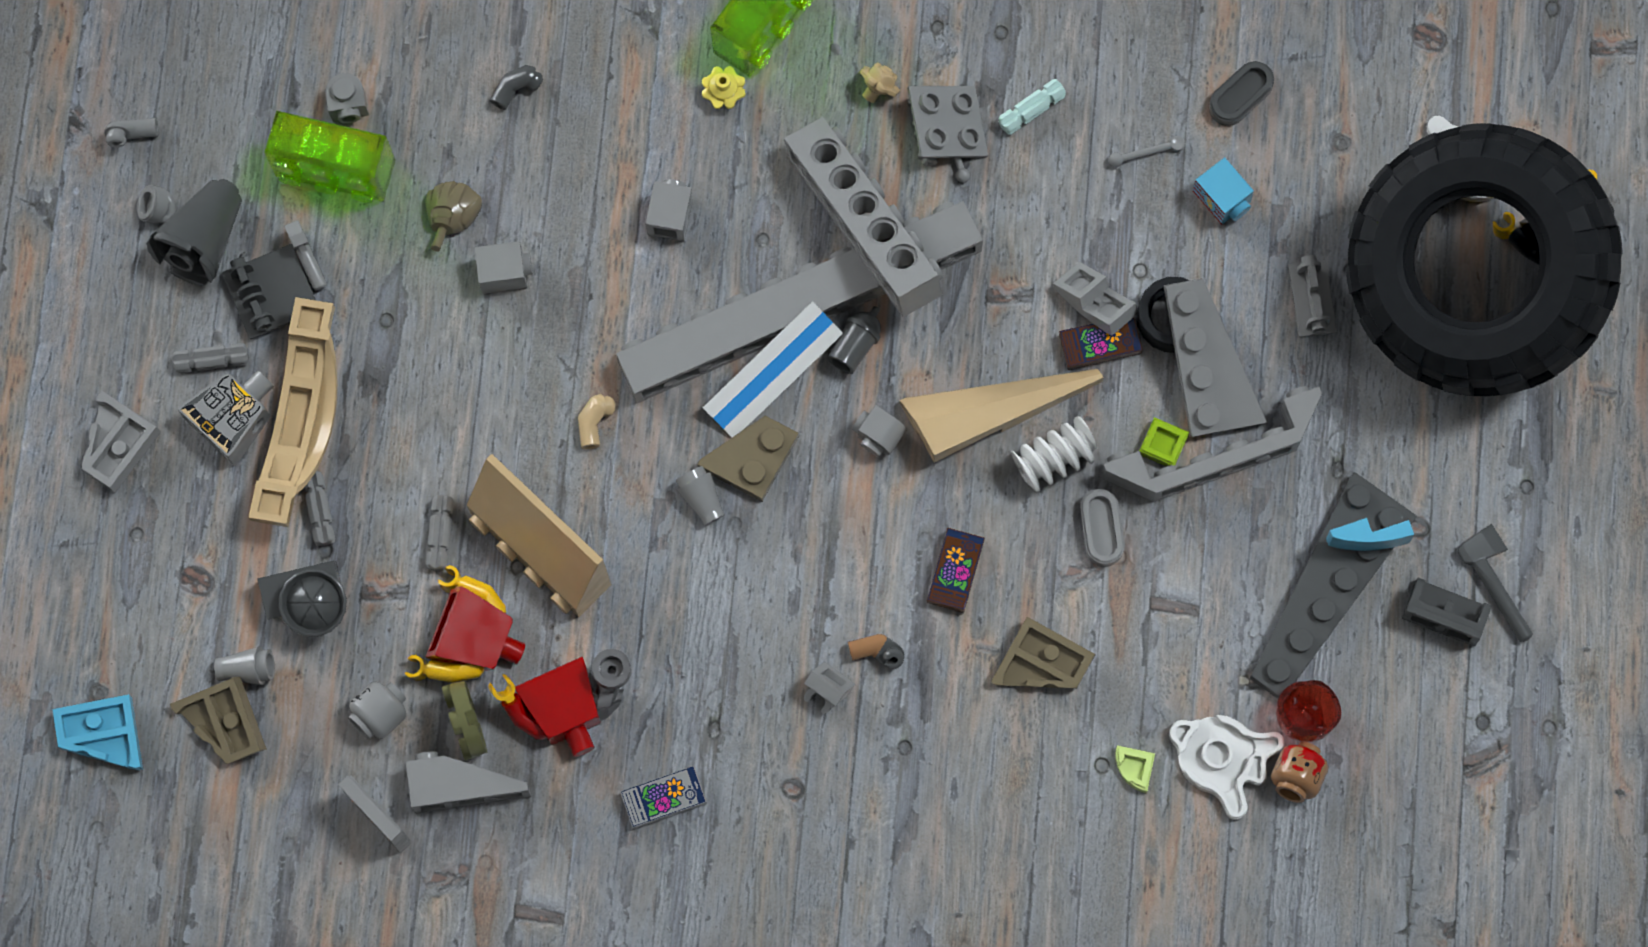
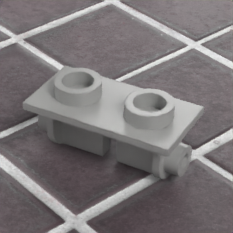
M1307 255L1301 258V263L1288 264L1299 338L1337 333L1326 260L1317 261L1315 255Z

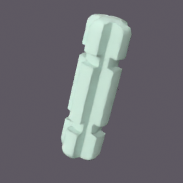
M1052 79L1043 86L1044 89L1042 91L1036 90L1016 104L1013 111L1009 109L1000 115L998 122L1003 131L1008 135L1013 134L1021 128V123H1029L1049 109L1050 103L1055 105L1066 95L1062 84L1057 79Z

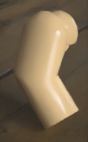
M602 394L592 396L579 413L578 426L582 449L587 450L600 447L598 423L603 416L608 417L615 411V401L610 396H603Z

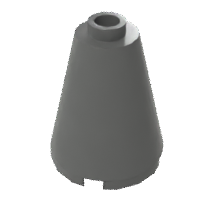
M225 179L209 181L150 236L146 245L153 259L158 264H161L164 259L173 266L170 273L188 283L205 286L208 281L211 283L217 275L242 202L241 196L238 194L239 189L232 182Z

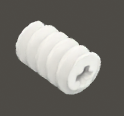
M1080 416L1075 417L1074 428L1068 423L1061 424V436L1055 430H1050L1047 432V442L1041 437L1034 438V450L1027 444L1021 445V458L1014 451H1011L1013 460L1024 481L1036 492L1040 491L1038 479L1041 477L1049 485L1053 484V471L1059 473L1063 478L1067 477L1065 465L1068 463L1076 471L1081 470L1080 457H1084L1090 464L1094 463L1092 451L1098 449L1089 427Z

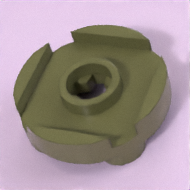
M454 682L442 686L448 709L455 707V711L448 713L455 735L462 733L464 735L463 738L458 739L464 760L468 761L488 753L466 682Z

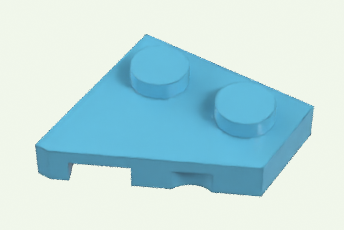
M129 694L52 709L57 744L61 750L137 771L143 770L133 701Z

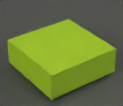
M1154 417L1139 450L1140 454L1166 467L1176 465L1190 432Z

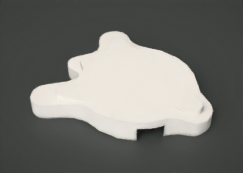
M1223 715L1194 721L1178 720L1171 726L1169 731L1170 741L1176 747L1179 766L1185 778L1199 790L1210 793L1218 798L1226 815L1232 820L1243 818L1248 810L1243 785L1246 783L1255 786L1264 784L1267 779L1266 760L1280 753L1284 747V738L1280 733L1253 732L1239 721Z

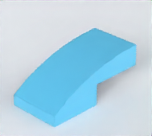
M1365 518L1330 530L1326 540L1328 546L1356 551L1382 550L1410 543L1414 532L1409 520L1372 532L1369 522Z

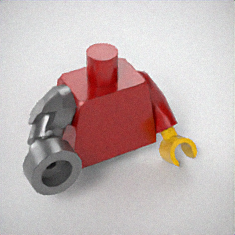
M606 649L599 652L592 663V674L597 683L595 691L592 689L588 669L583 657L517 686L514 685L507 675L502 674L507 682L506 689L497 692L491 683H489L488 688L497 700L502 701V707L517 728L536 740L547 738L551 745L566 739L573 757H579L595 748L587 730L600 724V720L608 718L622 702L621 698L624 689L620 688L630 679L632 673L631 664L628 657L622 651Z

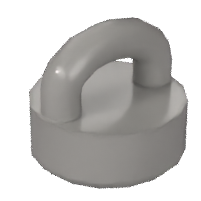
M148 185L141 191L137 202V213L140 220L153 224H163L176 212L175 201L165 188Z

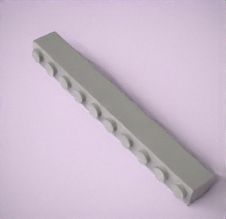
M964 201L955 205L953 202H947L935 208L933 214L921 220L919 217H913L904 221L903 227L908 233L914 231L920 239L924 251H922L927 260L934 258L940 269H944L982 252L983 240ZM884 239V240H881L880 242H886V241H889L890 239ZM845 247L832 253L829 257L830 260L821 264L808 263L795 271V275L784 280L774 278L761 285V290L748 296L746 293L737 294L729 298L725 302V306L714 311L711 308L698 311L691 316V321L677 326L676 323L666 325L656 332L657 336L648 340H632L621 347L622 351L616 353V356L636 403H639L766 347L812 301L830 319L886 293L854 249L851 250L849 247ZM902 266L899 269H905L910 266Z

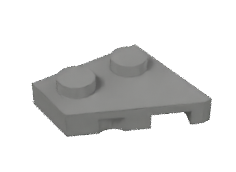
M101 390L96 400L99 404L96 422L91 423L88 436L90 444L85 451L81 469L115 493L161 431L155 425Z

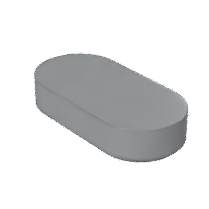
M1095 489L1083 497L1080 506L1085 550L1088 558L1094 564L1107 567L1117 563L1123 555L1125 547L1123 529L1116 497L1107 490Z

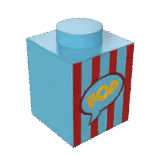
M1225 157L1195 180L1193 188L1195 195L1221 225L1230 218L1233 221H1237L1251 208L1249 203H1251L1254 190Z

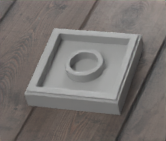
M346 776L338 784L348 798L400 853L411 844L410 839L352 776Z

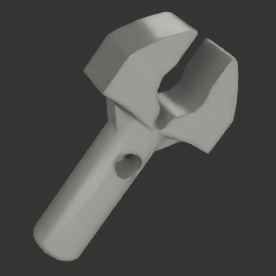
M296 220L285 225L284 227L314 290L323 289L327 282L316 258L313 256V251L299 221Z

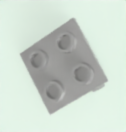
M975 86L907 87L909 94L908 106L911 107L913 115L912 127L915 128L913 134L914 138L917 139L919 148L917 156L919 160H922L924 166L937 164V158L988 157Z

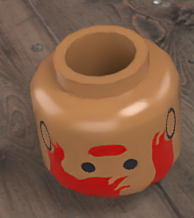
M1300 742L1299 745H1288L1282 749L1271 773L1272 782L1276 786L1275 790L1280 796L1296 803H1302L1305 799H1312L1317 796L1329 769L1327 761L1320 755L1321 750L1317 746L1309 742Z

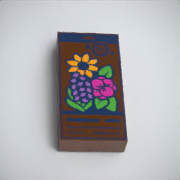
M1134 318L1112 336L1094 324L1059 331L1068 370L1142 354L1143 351Z
M947 528L927 598L928 604L961 613L965 612L985 541L984 537Z

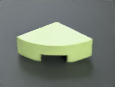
M1117 745L1115 759L1122 778L1132 788L1147 794L1155 753Z

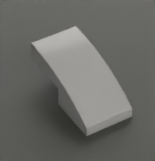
M1081 262L1077 263L1053 283L1054 289L1075 310L1111 336L1138 314L1135 302L1110 289L1106 276Z

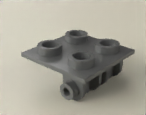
M292 243L248 262L245 261L244 257L236 258L230 262L231 268L222 272L250 340L289 324L296 297L316 300Z

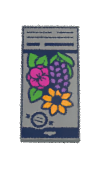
M694 766L620 791L633 830L707 804Z

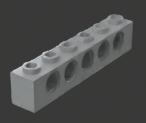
M822 116L784 138L790 161L903 317L943 295L940 284L943 273L934 258L927 260L922 253L924 251L923 245L914 231L908 233L903 227L904 220L894 204L890 206L884 201L885 195L880 184L875 178L871 180L867 178L864 173L866 169L861 158L856 152L852 154L848 152L846 140L837 126L831 128ZM884 239H890L889 241H886V242H880L881 240H884ZM902 266H910L905 269H899Z

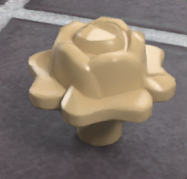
M877 62L872 68L864 66L859 71L865 78L864 81L867 88L862 96L867 101L875 103L879 95L895 97L900 92V89L895 85L897 75L889 67Z

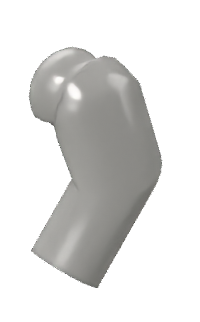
M157 118L112 121L104 130L106 143L111 147L119 148L125 145L127 139L156 137L159 135Z

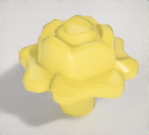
M716 66L710 75L702 79V85L705 88L702 91V97L711 101L715 109H720L723 105L728 109H732L737 100L744 98L746 95L745 89L742 88L745 85V78L737 75L731 66H727L724 71L721 67Z

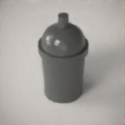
M873 306L870 313L858 312L846 320V326L842 331L843 334L839 337L827 357L836 368L845 373L853 374L872 346L878 343L881 332V325L876 317L880 311L878 307Z

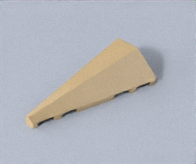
M1098 369L909 397L901 399L900 404L916 434H919L935 463L998 430L1004 432L1103 382L1104 377Z

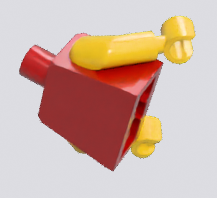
M452 565L446 566L445 570L447 573L455 576V578L449 583L438 580L441 588L450 594L425 656L431 661L428 663L417 655L409 656L408 660L420 663V669L414 674L405 672V675L416 681H421L428 677L433 680L459 682L479 678L484 671L494 670L499 658L513 664H518L524 653L525 643L508 637L513 619L506 614V606L493 587L469 576L461 577L457 568Z

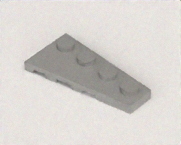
M1200 278L1163 285L1190 436L1194 437L1267 423L1204 279Z

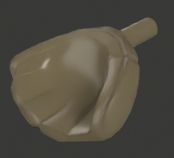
M455 181L440 183L426 194L425 205L428 221L433 231L436 232L431 246L433 251H440L445 235L459 233L467 229L478 216L482 207V199L468 185L460 182L456 183Z

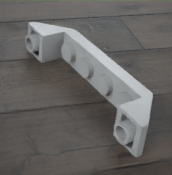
M1302 386L1286 394L1287 398L1283 399L1280 411L1288 430L1284 431L1283 427H1276L1261 435L1263 439L1248 444L1246 439L1240 440L1227 446V452L1212 456L1211 452L1198 455L1190 460L1191 465L1176 469L1175 465L1167 466L1154 473L1155 477L1150 479L1140 451L1129 454L1128 450H1123L1107 458L1108 462L1103 464L1101 474L1105 481L1155 502L1295 452L1322 395L1321 389L1316 387L1309 390L1307 386Z

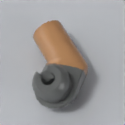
M876 634L848 642L852 661L872 656L889 669H897L903 664V649L883 634Z

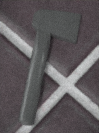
M1491 523L1459 547L1458 554L1464 563L1473 566L1518 640L1525 642L1532 637L1533 633L1487 561L1488 558L1508 550Z

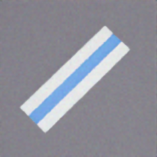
M812 301L702 408L731 437H734L759 416L843 332Z

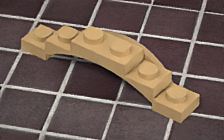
M295 298L288 331L289 343L282 391L265 463L259 481L256 480L248 517L251 521L289 527L295 495L299 494L311 480L326 452L335 419L338 387L336 355L330 333L335 311L333 303Z

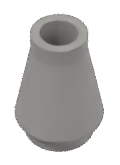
M703 466L695 468L676 479L680 487L677 491L701 518L705 526L725 515L719 502L711 472L706 473Z
M258 646L233 655L216 658L214 663L215 676L218 681L240 677L244 683L263 685L265 681L273 680L275 662L273 653L270 649L263 650L262 647Z

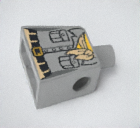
M258 370L243 385L229 373H226L181 404L177 409L196 431L235 466L270 418L268 411L259 400L274 386Z

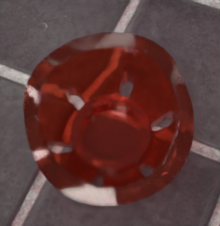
M1318 680L1299 681L1289 685L1279 696L1276 706V717L1281 730L1288 737L1296 741L1311 743L1327 737L1337 726L1341 719V706L1333 690L1324 682Z

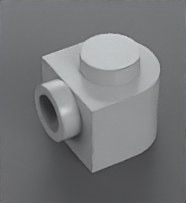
M341 73L330 79L326 86V99L332 121L338 120L340 123H352L360 120L362 116L369 115L367 96L361 81L356 76L349 73Z
M875 405L870 414L865 410L862 412L852 430L858 433V438L863 440L860 445L865 450L880 457L882 453L886 455L892 453L907 431V428L895 417Z

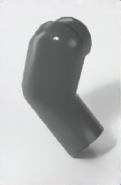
M524 65L506 73L493 93L490 102L496 107L506 110L518 89L525 86L530 91L537 90L543 82L542 74L536 72V68L530 65Z

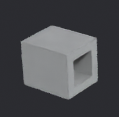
M666 179L664 183L654 181L645 223L648 235L685 242L693 203L691 187H686L684 182L674 179Z
M520 241L474 247L478 282L482 294L527 288L526 276L533 275L530 252L523 253Z

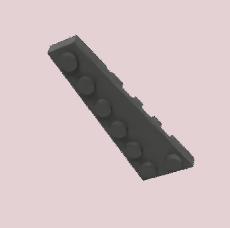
M1354 472L1250 679L1282 701L1395 548L1356 551L1328 546L1326 540L1330 530L1367 518L1370 528L1374 532L1407 520L1412 524L1417 515Z

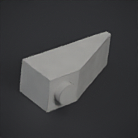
M435 751L415 754V760L406 761L411 808L415 813L532 797L531 789L527 782L445 755L438 756V752Z

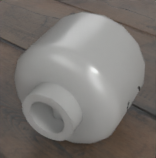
M373 681L350 702L349 709L352 714L348 719L367 739H370L372 736L383 739L405 719L407 713L402 703L406 700V697L391 682L385 687L383 684Z

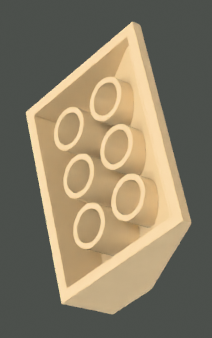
M491 454L485 460L467 503L469 512L472 515L469 522L484 536L490 532L499 541L496 545L497 549L509 561L512 562L517 558L527 567L523 573L535 586L540 588L544 584L554 593L550 599L561 611L567 614L571 610L580 617L611 586L604 560Z

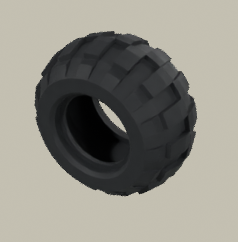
M1491 123L1466 124L1439 133L1434 132L1412 143L1407 150L1398 155L1390 164H1386L1368 185L1370 188L1363 198L1358 211L1354 213L1348 234L1350 241L1346 277L1349 294L1353 297L1360 317L1359 322L1370 340L1394 363V366L1408 376L1444 392L1457 395L1499 396L1516 393L1541 385L1558 376L1559 373L1568 368L1578 358H1581L1599 337L1598 334L1605 325L1611 310L1613 311L1620 289L1621 255L1623 254L1621 234L1608 201L1609 198L1600 183L1573 154L1548 138L1522 128ZM1473 196L1495 198L1519 211L1535 233L1540 255L1536 281L1523 302L1508 314L1484 322L1462 321L1448 316L1437 309L1423 293L1416 277L1414 264L1416 245L1420 233L1430 217L1452 201Z

